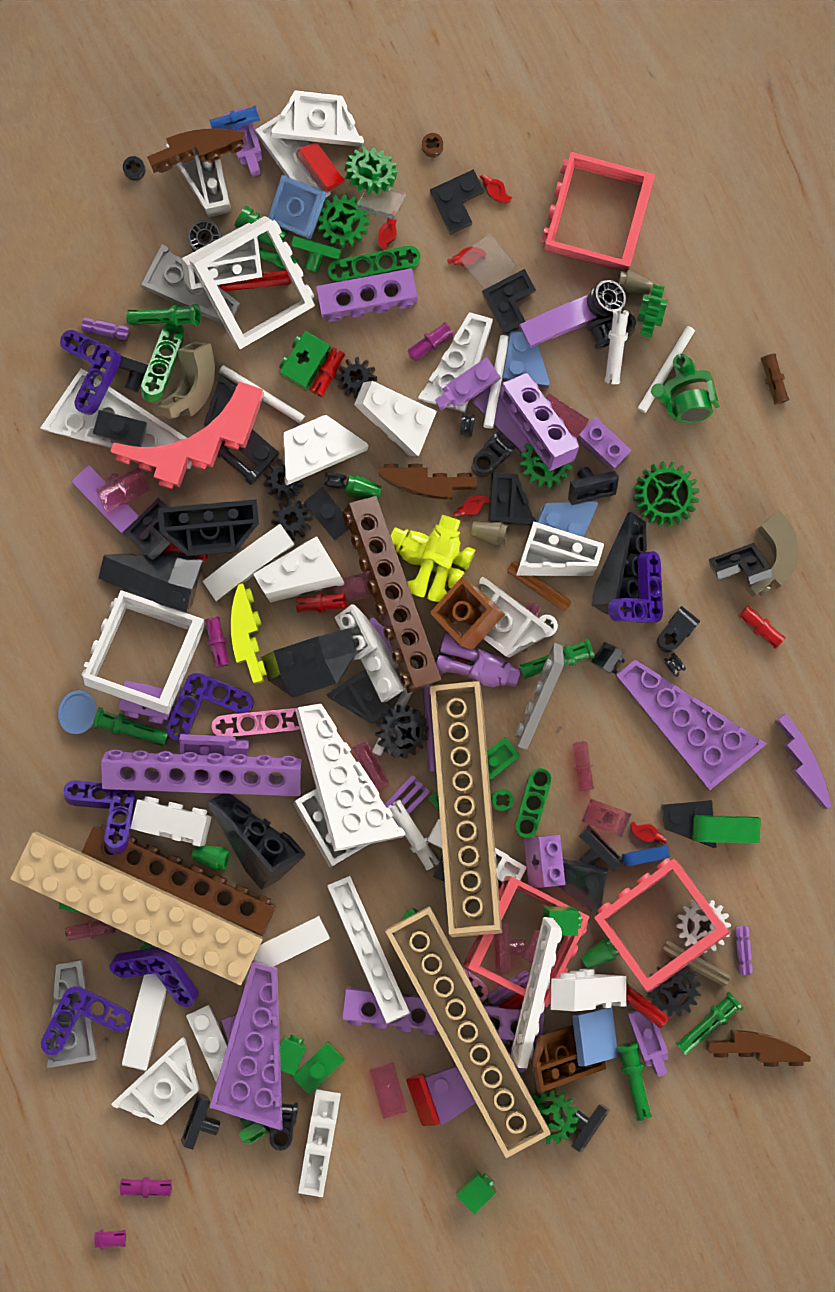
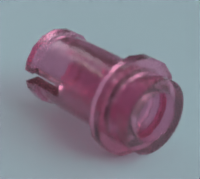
M539 930L534 931V935L527 948L522 951L524 953L522 958L533 963L540 933Z

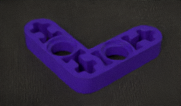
M67 330L61 336V347L65 351L92 363L77 393L74 405L79 412L85 415H93L99 409L121 362V356L116 350L75 330ZM71 340L79 342V347L70 344ZM90 345H94L95 350L93 354L87 356V348ZM107 356L111 357L109 362L106 361ZM101 367L104 368V369H106V371H105V372L101 371V370H100ZM101 375L102 381L100 385L94 387V379ZM90 390L94 391L95 394L93 395L89 393ZM86 400L89 401L88 406L84 405Z
M644 552L638 557L639 599L620 598L610 601L608 612L613 621L652 623L659 622L662 619L661 560L656 552ZM649 582L651 583V592L649 589ZM635 605L637 607V616L635 614Z
M193 673L186 679L168 722L167 733L173 740H179L182 733L175 736V731L172 730L173 725L178 726L181 720L176 718L178 713L183 717L190 718L189 723L184 721L182 724V728L185 729L183 734L189 735L203 699L238 713H248L254 705L253 697L243 690L201 673ZM200 677L201 683L204 686L196 690L195 695H200L199 699L197 700L192 696L185 695L187 690L192 693L194 689L191 681L197 680ZM218 686L224 687L227 691V695L223 700H216L213 696V691ZM231 691H236L233 696L242 699L243 695L246 696V701L249 702L248 707L243 706L242 709H239V704L231 701L230 706L226 703L231 698ZM185 700H191L195 705L193 712L185 714L181 710V704Z
M77 780L68 782L64 786L63 793L69 805L109 809L104 836L105 846L111 853L123 852L128 845L136 802L134 790L102 789V783ZM74 790H79L76 796H71ZM97 791H104L106 793V796L101 800L93 798V794ZM123 794L128 795V797L125 798V807L121 806L120 798L123 797ZM119 814L127 817L123 823H116L113 819ZM115 831L119 832L120 840L117 842V844L112 843V841L115 840Z
M158 947L116 954L109 965L111 972L120 978L155 973L172 998L181 1006L191 1007L198 996L197 988L173 954Z
M73 986L64 993L42 1038L41 1048L48 1055H56L61 1052L80 1014L118 1032L124 1031L131 1025L132 1015L124 1007L83 987ZM77 991L79 992V998L82 1000L74 1004L72 1009L77 1010L75 1014L72 1010L63 1008L64 1004L67 1007L70 1006L72 998L69 995ZM94 1002H101L104 1005L105 1010L102 1015L97 1016L92 1013L91 1005ZM110 1007L114 1009L111 1014L119 1016L121 1013L124 1014L123 1019L126 1021V1024L122 1023L120 1026H117V1020L109 1017L108 1021L104 1020L109 1013ZM63 1013L68 1014L71 1018V1024L65 1028L61 1027L57 1020L58 1016ZM57 1031L66 1033L65 1037L62 1034L58 1036L56 1043L59 1044V1047L49 1048L50 1043L47 1042V1039L51 1040Z

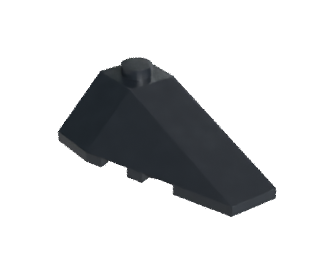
M181 552L159 554L154 560L147 555L107 554L103 556L98 579L160 605L187 612L193 605L204 559L186 556Z

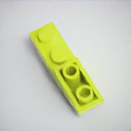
M242 583L237 587L232 606V644L236 662L240 664L247 661L254 684L264 682L263 676L267 675L263 660L258 662L256 652L260 650L256 637L251 638L250 635L258 633V626L262 625L258 611L253 612L251 603L255 602L251 588L246 589V586Z

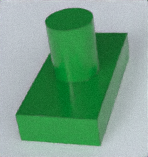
M296 236L293 237L291 246L309 251L304 269L314 272L319 271L323 255L341 259L343 252L341 249Z
M327 1041L292 1078L310 1095L345 1061V1058Z

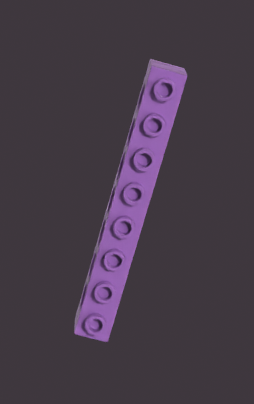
M111 750L105 752L101 762L102 789L300 796L302 788V759L293 756L271 758L268 755L247 757L243 754L222 756L218 753L197 755L193 752L172 754L167 751L160 753L135 751L132 753ZM123 767H130L133 771H127ZM148 768H155L158 772H152ZM174 768H178V769L182 770L183 772H182V773H177V772L173 771V769H174ZM203 769L207 771V773L201 774L197 770ZM223 770H228V771H230L232 774H231V775H226V774H224L222 771H223ZM248 771H253V772H255L257 775L251 776V775L247 774V772H248ZM278 772L281 774V776L277 777L272 775L271 773Z
M353 987L346 988L342 1019L348 1020L347 1024L362 1026V1022L372 1023V1027L386 1029L387 1025L397 1026V1030L411 1032L412 1028L422 1029L421 1033L436 1035V1031H438L418 995L402 994L410 1014L386 1024L372 990ZM366 1002L373 1003L376 1006L375 1013L372 1015L365 1014L362 1010V1005ZM483 1004L489 1017H495L499 1020L500 1023L496 1030L502 1042L510 1044V1041L514 1040L516 1034L510 1030V1025L512 1022L519 1020L522 1008L507 1009L499 1008V1005ZM416 1008H421L426 1013L425 1018L421 1021H416L411 1016L412 1011ZM544 1011L543 1013H540L538 1021L539 1032L537 1036L542 1035L543 1032V1023L545 1015ZM537 1036L534 1038L533 1047H535Z

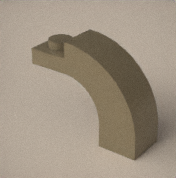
M193 341L177 350L181 365L180 384L171 396L152 406L155 415L165 416L167 419L176 418L179 415L193 416L202 408L212 390L215 375V362L211 343Z
M780 510L757 528L771 546L773 558L770 567L772 568L773 576L761 582L753 583L746 590L752 597L758 593L760 596H763L772 588L771 582L777 589L789 579L796 566L798 558L796 533L789 520Z

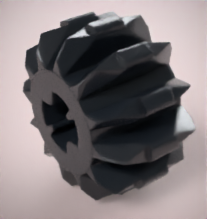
M355 357V364H352L349 359L345 360L347 368L340 365L338 369L342 374L336 375V380L341 381L338 385L339 390L346 388L344 393L346 397L354 392V399H357L363 382L377 381V376L371 375L375 372V367L367 368L368 360H364L360 364L359 357ZM361 374L362 381L356 380L354 383L352 375L357 376Z
M278 459L277 468L273 464L268 465L272 473L264 472L263 475L271 480L263 482L264 487H271L268 490L270 496L277 492L276 499L280 501L282 495L285 494L288 501V499H291L289 493L293 492L295 496H298L299 492L295 487L303 488L304 483L295 481L288 485H284V483L280 485L279 477L281 475L285 477V466H283L281 459Z
M288 499V507L285 508L283 503L280 502L278 505L282 511L273 510V515L279 518L272 519L271 524H281L287 534H291L292 541H296L295 533L299 532L300 536L304 538L305 534L302 529L311 530V526L305 522L312 521L313 517L305 515L310 510L308 506L300 510L302 506L300 500L293 507L292 500ZM293 515H296L295 518L298 522L292 523L291 526H289V523L286 520V518H291Z

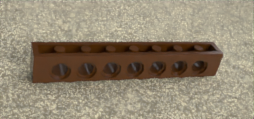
M377 497L349 503L343 510V521L347 527L349 526L352 534L351 543L353 548L358 551L360 569L362 572H365L368 580V591L375 599V611L377 616L382 619L384 637L390 642L393 662L399 667L400 682L404 688L406 687L407 693L434 686L441 681V677ZM361 523H366L370 531L364 530ZM369 545L375 546L378 554L371 552ZM377 568L383 569L386 573V577L381 576L378 573ZM385 591H390L394 595V600L389 599ZM393 613L401 616L402 623L394 619ZM402 636L409 639L410 646L402 642ZM410 659L418 663V669L411 666Z
M101 824L100 827L93 826L81 853L256 933L264 934L276 908L275 905L271 904L272 899L259 894L258 898L250 895V889L239 884L236 887L226 884L228 880L214 874L212 878L204 874L205 869L191 864V867L181 864L183 859L169 854L168 857L159 854L160 849L155 846L146 844L143 847L137 844L138 839L130 835L127 848L123 852L114 855L110 854L104 840L106 825ZM116 834L114 841L117 843L120 837ZM133 850L138 851L141 855V861L137 865L131 863L129 855ZM154 861H160L164 866V870L160 875L152 871ZM177 871H182L186 875V882L183 885L177 884L174 880V874ZM199 881H205L208 884L209 891L206 895L198 893L196 886ZM222 891L230 893L232 897L230 904L224 905L219 901V894ZM249 901L254 905L253 914L246 915L242 912L241 905L243 902Z

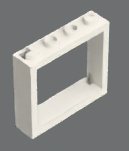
M266 216L189 259L229 337L239 349L315 306L312 301L314 294L308 285H304L301 279L304 276L301 268L297 263H293L290 257L293 253L287 242H282L279 236L282 233L279 225L275 220L272 221ZM267 231L302 300L242 334L206 265Z
M120 591L118 598L111 602L110 611L112 612L109 618H105L101 625L100 632L102 634L99 641L95 640L92 645L91 654L93 655L90 662H85L84 670L81 674L85 686L169 715L205 629L204 619ZM126 609L188 630L160 699L97 677Z

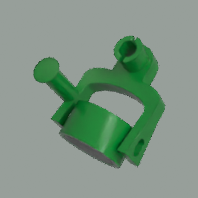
M681 353V357L676 355L673 359L676 377L669 380L664 386L660 383L653 385L651 394L657 397L667 408L668 415L673 421L696 423L709 418L713 414L712 404L715 408H719L720 404L711 373L707 370L697 371L693 360ZM697 382H706L708 385V391L703 389L688 390L680 393L673 399V394L686 385Z

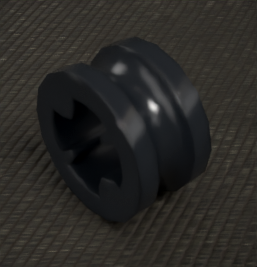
M130 156L123 162V171L128 179L137 181L145 175L146 168L139 157ZM135 163L137 167H140V169L137 168V173H132L131 170H128V168H131V164Z
M463 413L460 435L468 433L472 437L475 415L472 414L468 417Z
M338 473L325 474L327 481L324 482V486L345 489L344 480H347L346 475Z
M673 652L670 654L671 657L669 659L665 658L663 661L672 674L677 677L681 670H686V667Z

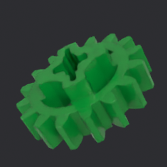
M363 147L361 153L358 150H354L353 155L348 156L344 169L346 172L345 178L350 180V186H358L357 191L360 192L362 189H365L368 195L371 191L379 195L380 189L387 192L389 186H394L398 172L396 170L397 164L391 162V155L385 157L383 150L377 153L374 147H372L371 151H367Z
M343 194L342 199L339 200L334 195V202L331 203L326 200L325 205L327 208L321 209L320 214L323 216H319L317 220L318 223L322 224L318 227L319 232H325L323 235L325 241L331 238L332 246L340 242L341 248L345 247V243H349L353 247V240L356 239L361 242L362 237L360 234L367 235L368 229L364 226L370 225V219L365 218L369 215L368 210H362L364 207L362 201L356 204L355 196L347 200L346 194ZM335 210L333 217L328 220L330 213ZM340 218H344L347 224L343 225ZM360 222L358 228L352 232L354 225ZM334 232H339V233L343 234L344 236L337 235V234H335Z
M653 283L650 296H643L637 321L643 322L641 336L652 338L655 325L660 327L662 325L668 300L662 299L665 288L663 285Z
M525 444L524 447L527 452L520 453V456L525 458V461L519 463V466L526 467L522 475L529 474L531 476L528 481L529 483L537 480V487H541L543 482H545L547 488H550L552 481L559 485L561 483L559 477L563 479L568 477L565 470H571V465H562L559 472L553 476V470L549 471L545 463L538 462L541 460L539 455L531 458L532 452L535 449L532 445ZM532 468H537L542 476L536 474Z
M553 1088L550 1094L548 1091L541 1092V1095L536 1092L532 1096L549 1130L554 1128L560 1130L557 1132L550 1131L551 1134L545 1137L546 1144L548 1145L552 1139H554L556 1144H559L562 1138L567 1140L570 1137L569 1132L573 1133L576 1130L573 1124L579 1121L578 1117L573 1116L578 1111V1107H571V1103L574 1101L573 1098L566 1100V1092L557 1095L556 1088ZM544 1101H554L552 1104L541 1103ZM550 1112L554 1114L553 1120L549 1119Z

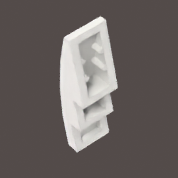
M279 524L217 569L203 583L217 602L235 590L239 584L245 583L254 577L253 574L275 561V558L295 544L282 525Z
M320 916L260 944L253 961L273 967L330 939ZM248 970V972H247V974H246L244 980L247 979L248 974H249V970Z
M155 973L144 975L122 1066L147 1071L167 990Z
M316 1089L298 1193L323 1197L340 1093Z

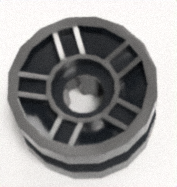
M209 220L195 222L189 228L187 234L188 242L193 252L223 237L219 227ZM208 234V237L210 238L209 241L205 243L202 242L201 239H203L205 235Z
M612 280L600 282L590 291L587 297L589 310L600 319L613 316V310L622 309L626 302L623 288Z

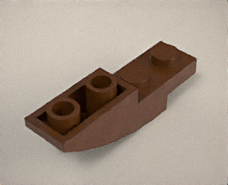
M231 129L192 130L166 138L169 148L147 156L154 173L158 171L163 173L170 170L172 165L192 161L196 155L200 156L202 163L207 161L209 163L215 162L221 158V155L228 152L236 153L241 151L247 145V140L244 132Z
M418 463L408 464V468H398V464H384V468H379V477L389 484L411 494L426 498L452 500V490L477 489V477H472L471 473H458L457 477H447L446 473H434L433 477H428V467H423V464Z
M731 1030V1040H706L707 1051L713 1053V1057L717 1058L729 1057L728 1053H738L739 1057H753V1053H756V1059L766 1067H777L779 1062H788L789 1066H804V1062H811V1057L796 1046L777 1037L760 1032Z

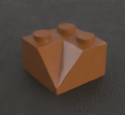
M461 577L430 612L460 646L471 650L482 641L505 615L491 598L465 577Z

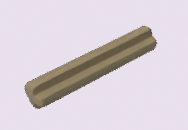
M666 941L661 951L675 959L686 950L670 941ZM699 957L686 965L722 986H726L731 977L728 973Z

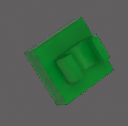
M244 1118L240 1119L245 1129L238 1134L242 1141L248 1145L270 1132L266 1125Z

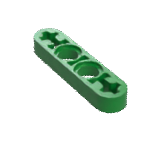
M404 246L335 260L328 267V276L333 283L411 268L413 270L420 264V252L414 246ZM406 253L416 256V258H413V263H409L408 260H401V266H397L396 254H399V259L406 258ZM390 257L393 260V265L388 269H384L379 264L380 259ZM358 262H367L369 270L366 273L357 272L355 267ZM348 264H352V276H350L349 271L343 272L340 278H337L336 274H332L336 271V267H340L341 270H348Z
M167 323L161 331L141 384V395L146 401L156 402L164 394L178 357L177 350L181 348L184 339V328L181 325L174 327ZM172 333H176L173 337V342L169 341V336ZM168 349L173 354L170 356H164L160 353V351ZM159 367L163 368L166 372L164 374H156L153 372V369ZM153 382H155L156 389H154L153 391H149L153 385Z

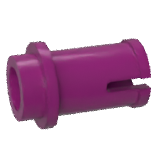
M100 1229L94 1235L95 1248L103 1250L104 1247H126V1230L103 1232V1229Z

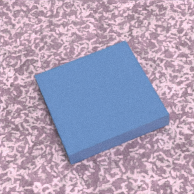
M282 175L268 218L272 221L275 220L279 227L311 239L327 192Z
M612 1007L572 1015L578 1066H587L619 1057L616 1049L617 1041Z

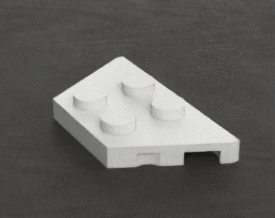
M296 90L270 133V137L356 147H362L364 143L363 137L359 136L354 126L355 121L347 111V105L342 96Z
M327 415L288 430L282 436L285 484H291L365 452L369 445Z
M485 577L480 578L481 591L491 598L505 613L483 639L506 657L514 656L554 632V629Z
M182 1037L112 1103V1106L122 1108L136 1116L145 1117L152 1122L163 1125L200 1090L186 1039Z

